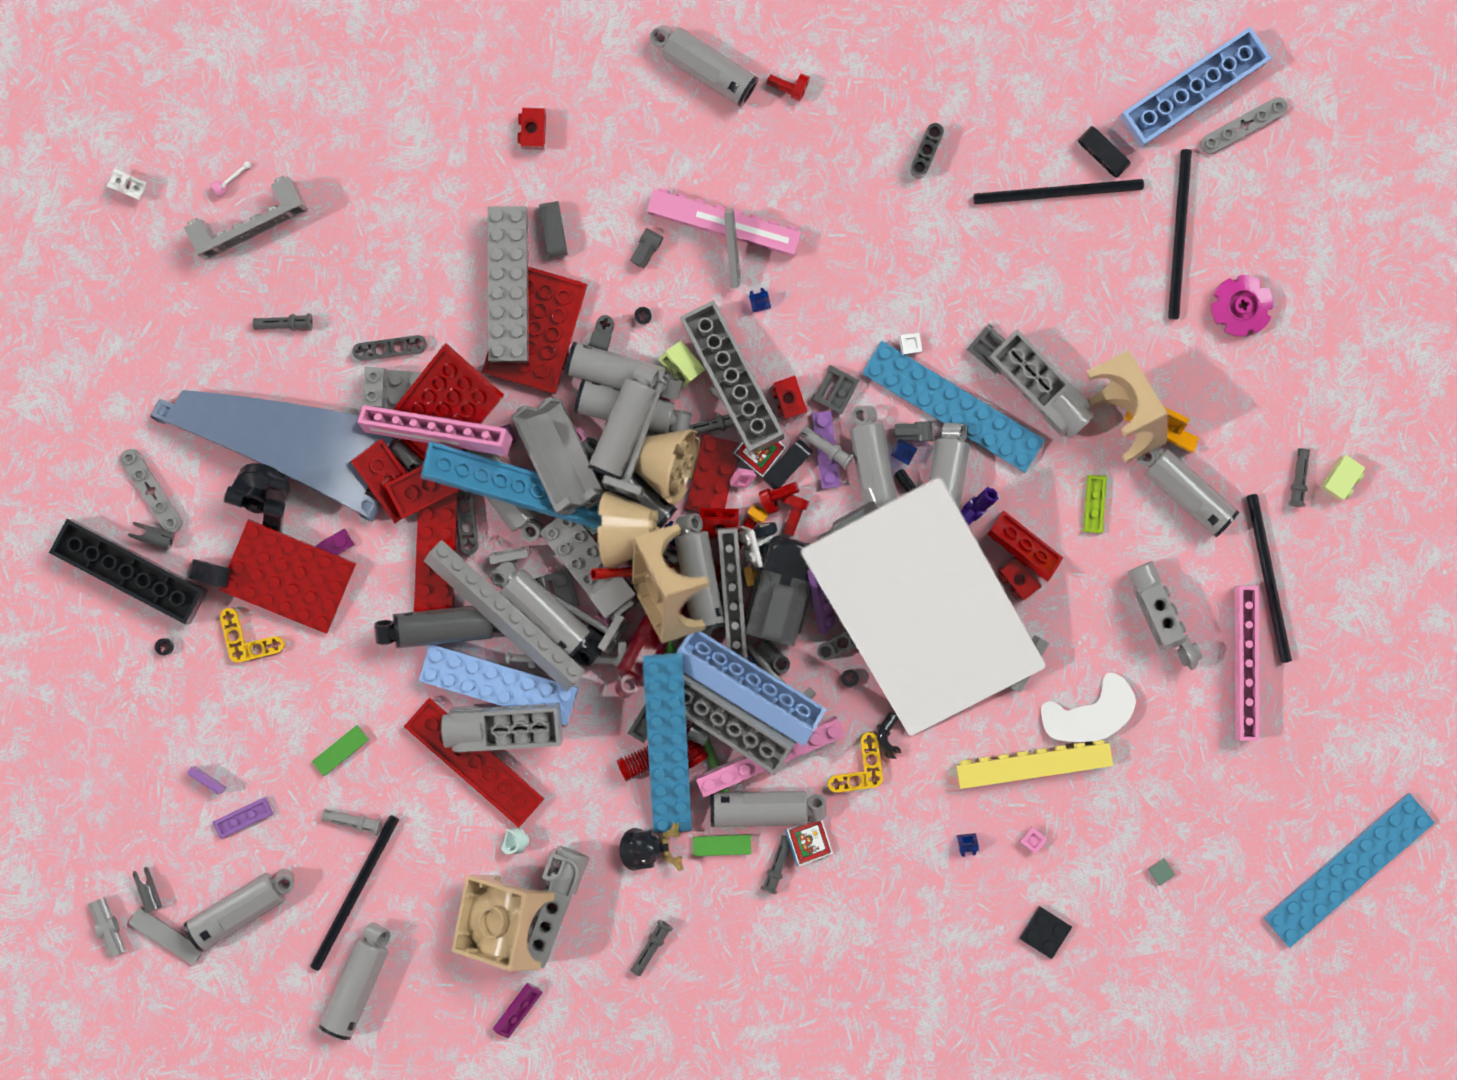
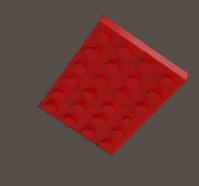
M528 266L529 363H490L487 352L482 373L556 395L588 284Z
M445 343L393 410L482 424L505 395L451 346ZM399 438L423 461L425 460L429 443Z
M248 519L228 568L232 569L228 587H220L219 591L327 634L357 563Z

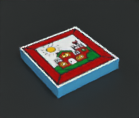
M741 441L733 451V454L763 477L786 446L779 441L750 456L743 441Z
M809 820L804 826H793L785 829L796 866H801L833 854L822 820L817 822Z

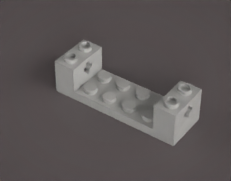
M281 176L275 179V183L271 184L281 206L274 205L268 208V212L262 215H253L250 217V221L237 223L228 232L221 231L214 235L210 225L204 220L196 218L189 221L184 229L196 254L207 260L307 211L308 208L296 183L289 176Z
M365 367L362 405L394 409L422 372Z

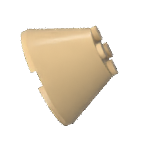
M688 429L645 437L633 472L669 504L676 505L682 500L688 490L685 488L688 479H693L700 449V440L695 435L698 433L696 430Z
M611 491L603 493L598 515H602V526H598L599 551L603 565L608 566L607 568H615L633 559L634 537L660 529V527H657L658 511L649 509Z

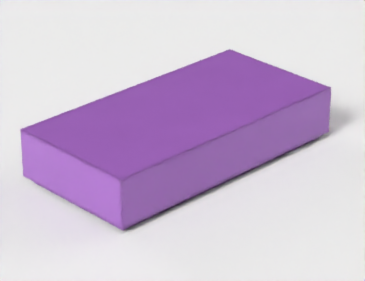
M196 766L191 767L187 772L189 776L217 794L223 793L227 788Z

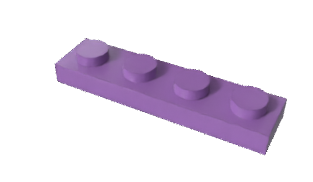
M831 410L812 413L814 432L835 445ZM816 447L821 488L841 487L838 463L834 460L831 461L826 453Z
M809 568L808 576L818 631L821 634H826L835 624L832 605Z

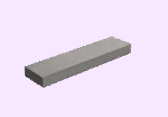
M726 208L724 217L731 288H736L741 283L735 212L733 208Z
M141 907L138 908L129 922V925L191 965H194L202 952H199L194 947L188 937L151 913H146L145 909Z

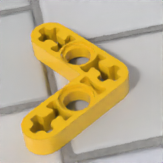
M226 608L221 612L220 621L229 657L233 662H244L280 653L284 650L285 641L279 636L246 643L238 612L233 608ZM228 611L230 614H234V617L231 618L232 624H237V627H230L227 629V625H230V621L228 619H225V616L228 615ZM231 630H237L239 633V638L236 641L229 638ZM274 639H276V642H280L281 645L278 646V650L272 647L268 648L269 653H266V645L273 644ZM241 642L242 645H238V650L243 651V655L240 656L241 659L234 656L237 649L236 646L232 647L231 644ZM255 644L262 646V652L259 655L254 654L252 651V647Z
M865 732L860 738L864 771L832 775L827 783L828 788L832 792L838 793L876 788L882 784L883 774L879 744L874 733ZM867 735H870L871 738H874V741L871 742L872 749L876 747V751H868L865 753L864 749H868V744L864 743V740L867 739ZM870 754H874L877 757V762L874 765H869L866 762V758ZM879 767V770H875V775L880 778L876 781V784H873L872 781H869V778L872 777V771L867 772V768ZM847 776L848 788H844L845 784L839 785L838 789L831 786L835 778L841 782L844 781L843 777ZM852 776H858L861 779L860 784L856 787L850 784Z

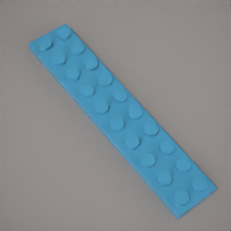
M881 341L862 372L864 376L943 424L945 422L964 423L967 427L966 438L1026 473L1045 442V439L910 357L902 355V352Z
M430 441L428 444L421 478L594 529L602 526V515H598L600 501L587 509L585 506L576 508L575 513L569 515L557 514L538 473Z
M682 654L643 655L653 833L669 831L673 823L677 822L679 823V832L692 831Z
M1407 793L1263 918L1289 948L1292 947L1435 822L1413 796Z

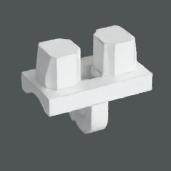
M114 169L107 187L140 200L147 182ZM128 181L132 182L129 189L126 188Z

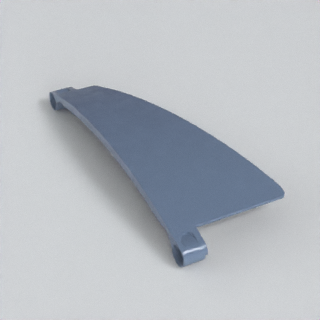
M183 390L180 393L175 404L159 399L150 415L152 419L159 423L174 425L259 464L275 468L284 476L352 509L368 521L373 522L381 508L377 500L365 494L368 486L350 460L379 439H383L389 447L394 437L365 433L357 423L358 415L273 400Z

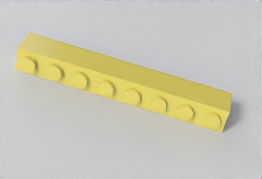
M1104 739L1092 741L1093 744L1085 745V742L1074 743V747L1066 748V745L1054 746L1055 750L1047 751V748L1035 749V753L1029 754L1028 751L1016 752L1017 755L1009 756V753L997 755L998 758L995 759L985 756L978 758L979 761L971 762V759L960 760V764L955 765L958 786L960 789L1110 767L1113 766L1110 743L1104 742Z

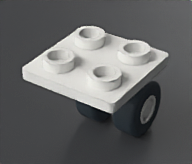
M776 523L760 524L754 530L745 526L739 527L740 532L738 536L745 548V551H743L745 561L758 568L763 567L760 553H763L764 547H768L773 534L777 532Z

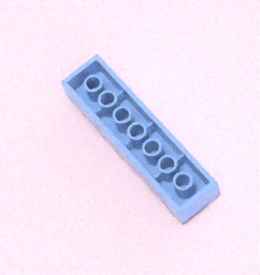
M1249 27L1131 106L1119 117L1139 147L1142 148L1258 70L1272 58L1252 28Z
M701 631L688 635L676 653L682 654L684 673L802 746L806 745L827 710Z
M429 645L419 678L420 682L500 706L560 703L561 723L563 725H568L579 690V687L572 686L566 691L553 679L440 645Z

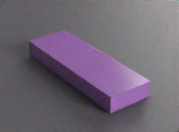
M264 797L213 821V824L220 839L274 813L267 798Z

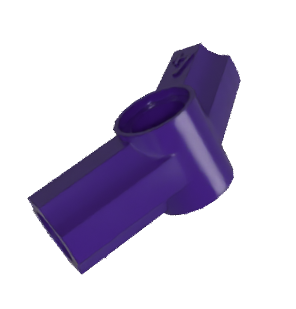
M987 487L979 495L972 497L962 507L963 509L960 513L968 526L973 521L978 520L999 499L998 493L994 488Z

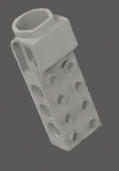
M1018 329L1013 331L987 357L1043 415L1044 420L1060 436L1067 435L1069 438L1073 437L1094 417V414L1090 411L1092 407L1087 400Z
M556 518L540 531L541 536L606 619L610 617L614 621L617 614L622 616L639 602L632 585L625 577L604 580L591 579V569L607 568L608 566H604L602 563L599 543L584 525Z
M560 703L479 708V706L453 707L449 714H443L444 747H452L454 752L561 746L563 735Z
M563 846L553 849L542 875V878L545 879L544 883L548 885L544 891L555 893L554 901H549L539 908L534 918H537V922L532 923L528 932V936L531 937L529 941L527 940L529 953L534 960L541 962V968L543 969L548 961L572 894H576L589 857L585 854ZM554 858L561 860L560 869L554 868L550 872ZM549 903L556 904L558 909L552 910L549 907ZM543 921L548 922L551 927H549V928L544 927V926L542 925V922H543ZM535 940H541L544 945H537Z

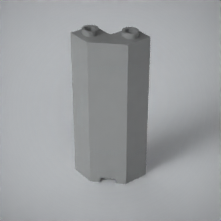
M549 397L544 399L542 404L536 408L530 406L519 407L517 412L511 416L555 512L557 514L569 515L575 513L576 508L585 506L587 509L601 501L605 491L596 472L588 468L590 463L589 457L562 401Z

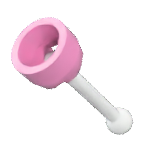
M248 161L244 162L243 167L224 182L215 181L210 187L220 198L227 190L226 185L245 169H249L251 163Z

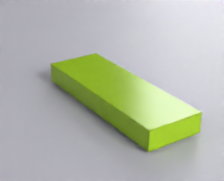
M1087 475L1083 532L1103 533L1107 476Z

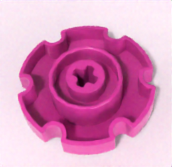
M1239 275L1236 281L1229 278L1216 288L1213 296L1216 297L1217 301L1211 303L1210 308L1216 325L1223 324L1225 326V333L1235 337H1245L1248 335V331L1256 334L1269 323L1271 316L1268 315V310L1274 308V302L1268 287H1260L1259 283L1261 281L1249 275ZM1239 304H1245L1246 307H1245V308H1239L1238 305H1239Z

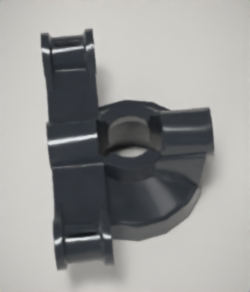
M259 463L247 464L240 469L232 486H228L224 496V503L240 508L244 507L253 513H263L262 524L282 532L285 501L290 491L288 478L268 465Z

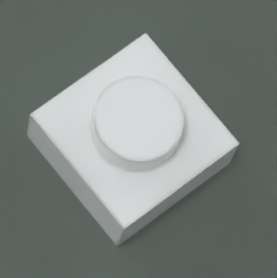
M919 333L899 336L902 355L922 352Z

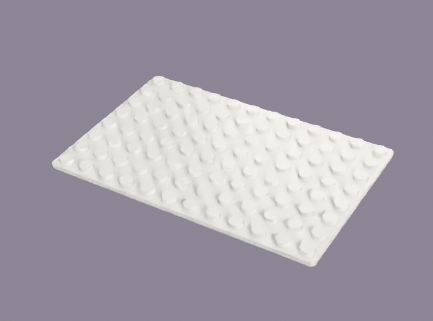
M939 477L801 550V554L910 736L1046 667L1044 660L944 482Z

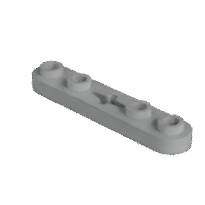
M1279 97L1274 98L1207 134L1200 143L1202 151L1207 154H1213L1280 118L1287 111V102ZM1252 120V123L1246 127L1247 130L1244 128L1238 131L1235 130L1241 125V121L1246 123Z
M133 449L125 450L120 456V461L161 526L169 532L179 531L182 527V519L138 451ZM146 482L150 487L156 488V490H154L155 496L157 497L156 500L152 494H147L149 489L148 486L145 484Z

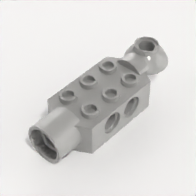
M1153 561L1128 571L1133 583L1135 597L1160 650H1170L1179 646L1177 653L1180 661L1184 666H1188L1191 671L1194 670L1199 660L1202 659L1201 651L1196 643L1191 644L1187 634L1184 635L1186 629L1183 623L1179 622L1176 617L1178 611L1175 605L1170 603L1168 599L1170 593L1167 587L1162 585ZM1156 601L1160 603L1158 610L1155 608ZM1165 618L1168 621L1166 627L1163 626V620Z

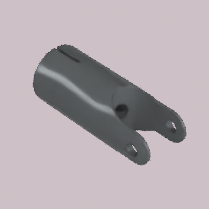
M401 440L391 449L396 459L410 472L416 469L415 463L419 465L424 464V461Z
M138 522L132 523L137 527L145 529L146 532L143 535L128 533L129 537L168 550L171 548L175 537L174 533Z
M144 867L147 879L146 884L140 881L136 871H133V878L147 913L162 907L151 873L148 867Z

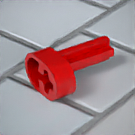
M801 73L796 84H793L770 74L766 85L790 94L792 99L801 101L809 84L810 77Z
M793 482L774 490L768 488L760 491L759 498L765 511L770 515L779 511L776 500L798 493L800 490L797 482Z
M790 495L781 500L792 505L783 533L794 536L802 512L807 510L810 501Z

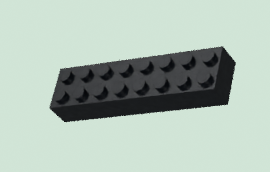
M66 519L49 551L50 554L185 625L191 624L208 592L207 589L74 519Z

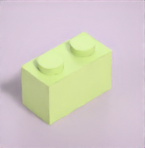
M682 341L669 348L658 359L674 378L678 379L680 377L683 379L682 389L705 371L701 362L694 357L690 349Z
M1347 455L1341 456L1320 488L1338 500L1348 499L1354 491L1352 487L1364 477L1363 471L1365 467Z

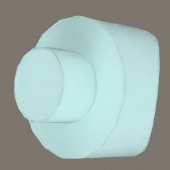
M507 828L501 849L507 855L523 853L529 845V837L521 828Z

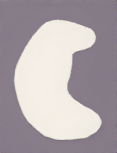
M1107 673L1103 677L1101 697L1095 704L1066 711L1056 702H1045L1041 706L1043 726L1046 733L1056 740L1067 742L1099 741L1108 738L1129 721L1135 708L1136 699L1134 692L1123 677L1116 673Z

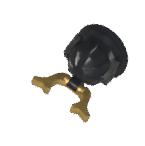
M673 823L669 831L662 833L660 837L661 843H659L656 836L651 835V830L632 828L626 831L619 847L620 858L624 866L632 871L653 868L654 862L660 858V853L662 852V857L666 862L673 864L678 871L684 870L682 856L672 857L669 848L670 836L674 838L680 837L678 831L679 823Z

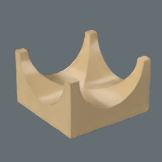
M1129 350L1087 371L1090 380L1098 378L1112 380L1103 390L1088 399L1092 408L1098 405L1112 404L1124 408L1133 416L1131 422L1121 428L1125 438L1137 433L1130 449L1122 454L1125 464L1167 443L1168 413Z
M678 524L634 537L632 587L661 643L705 630L703 619H688L679 614V610L692 595L709 587V580L706 576L700 578L681 576L677 573L675 567L668 568L662 558L667 544L681 533Z
M466 875L451 952L509 971L540 970L541 962L534 960L528 950V931L536 912L545 903L554 901L555 893L501 883V877L497 875Z

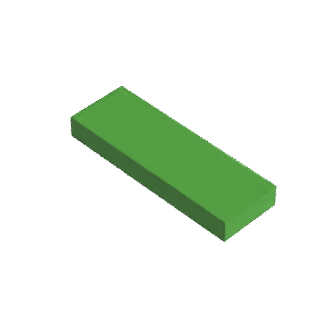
M356 725L312 762L321 774L325 776L370 739Z
M751 835L693 836L694 856L751 854Z

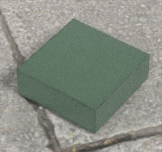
M1164 858L1148 868L1158 885L1163 884L1175 875Z

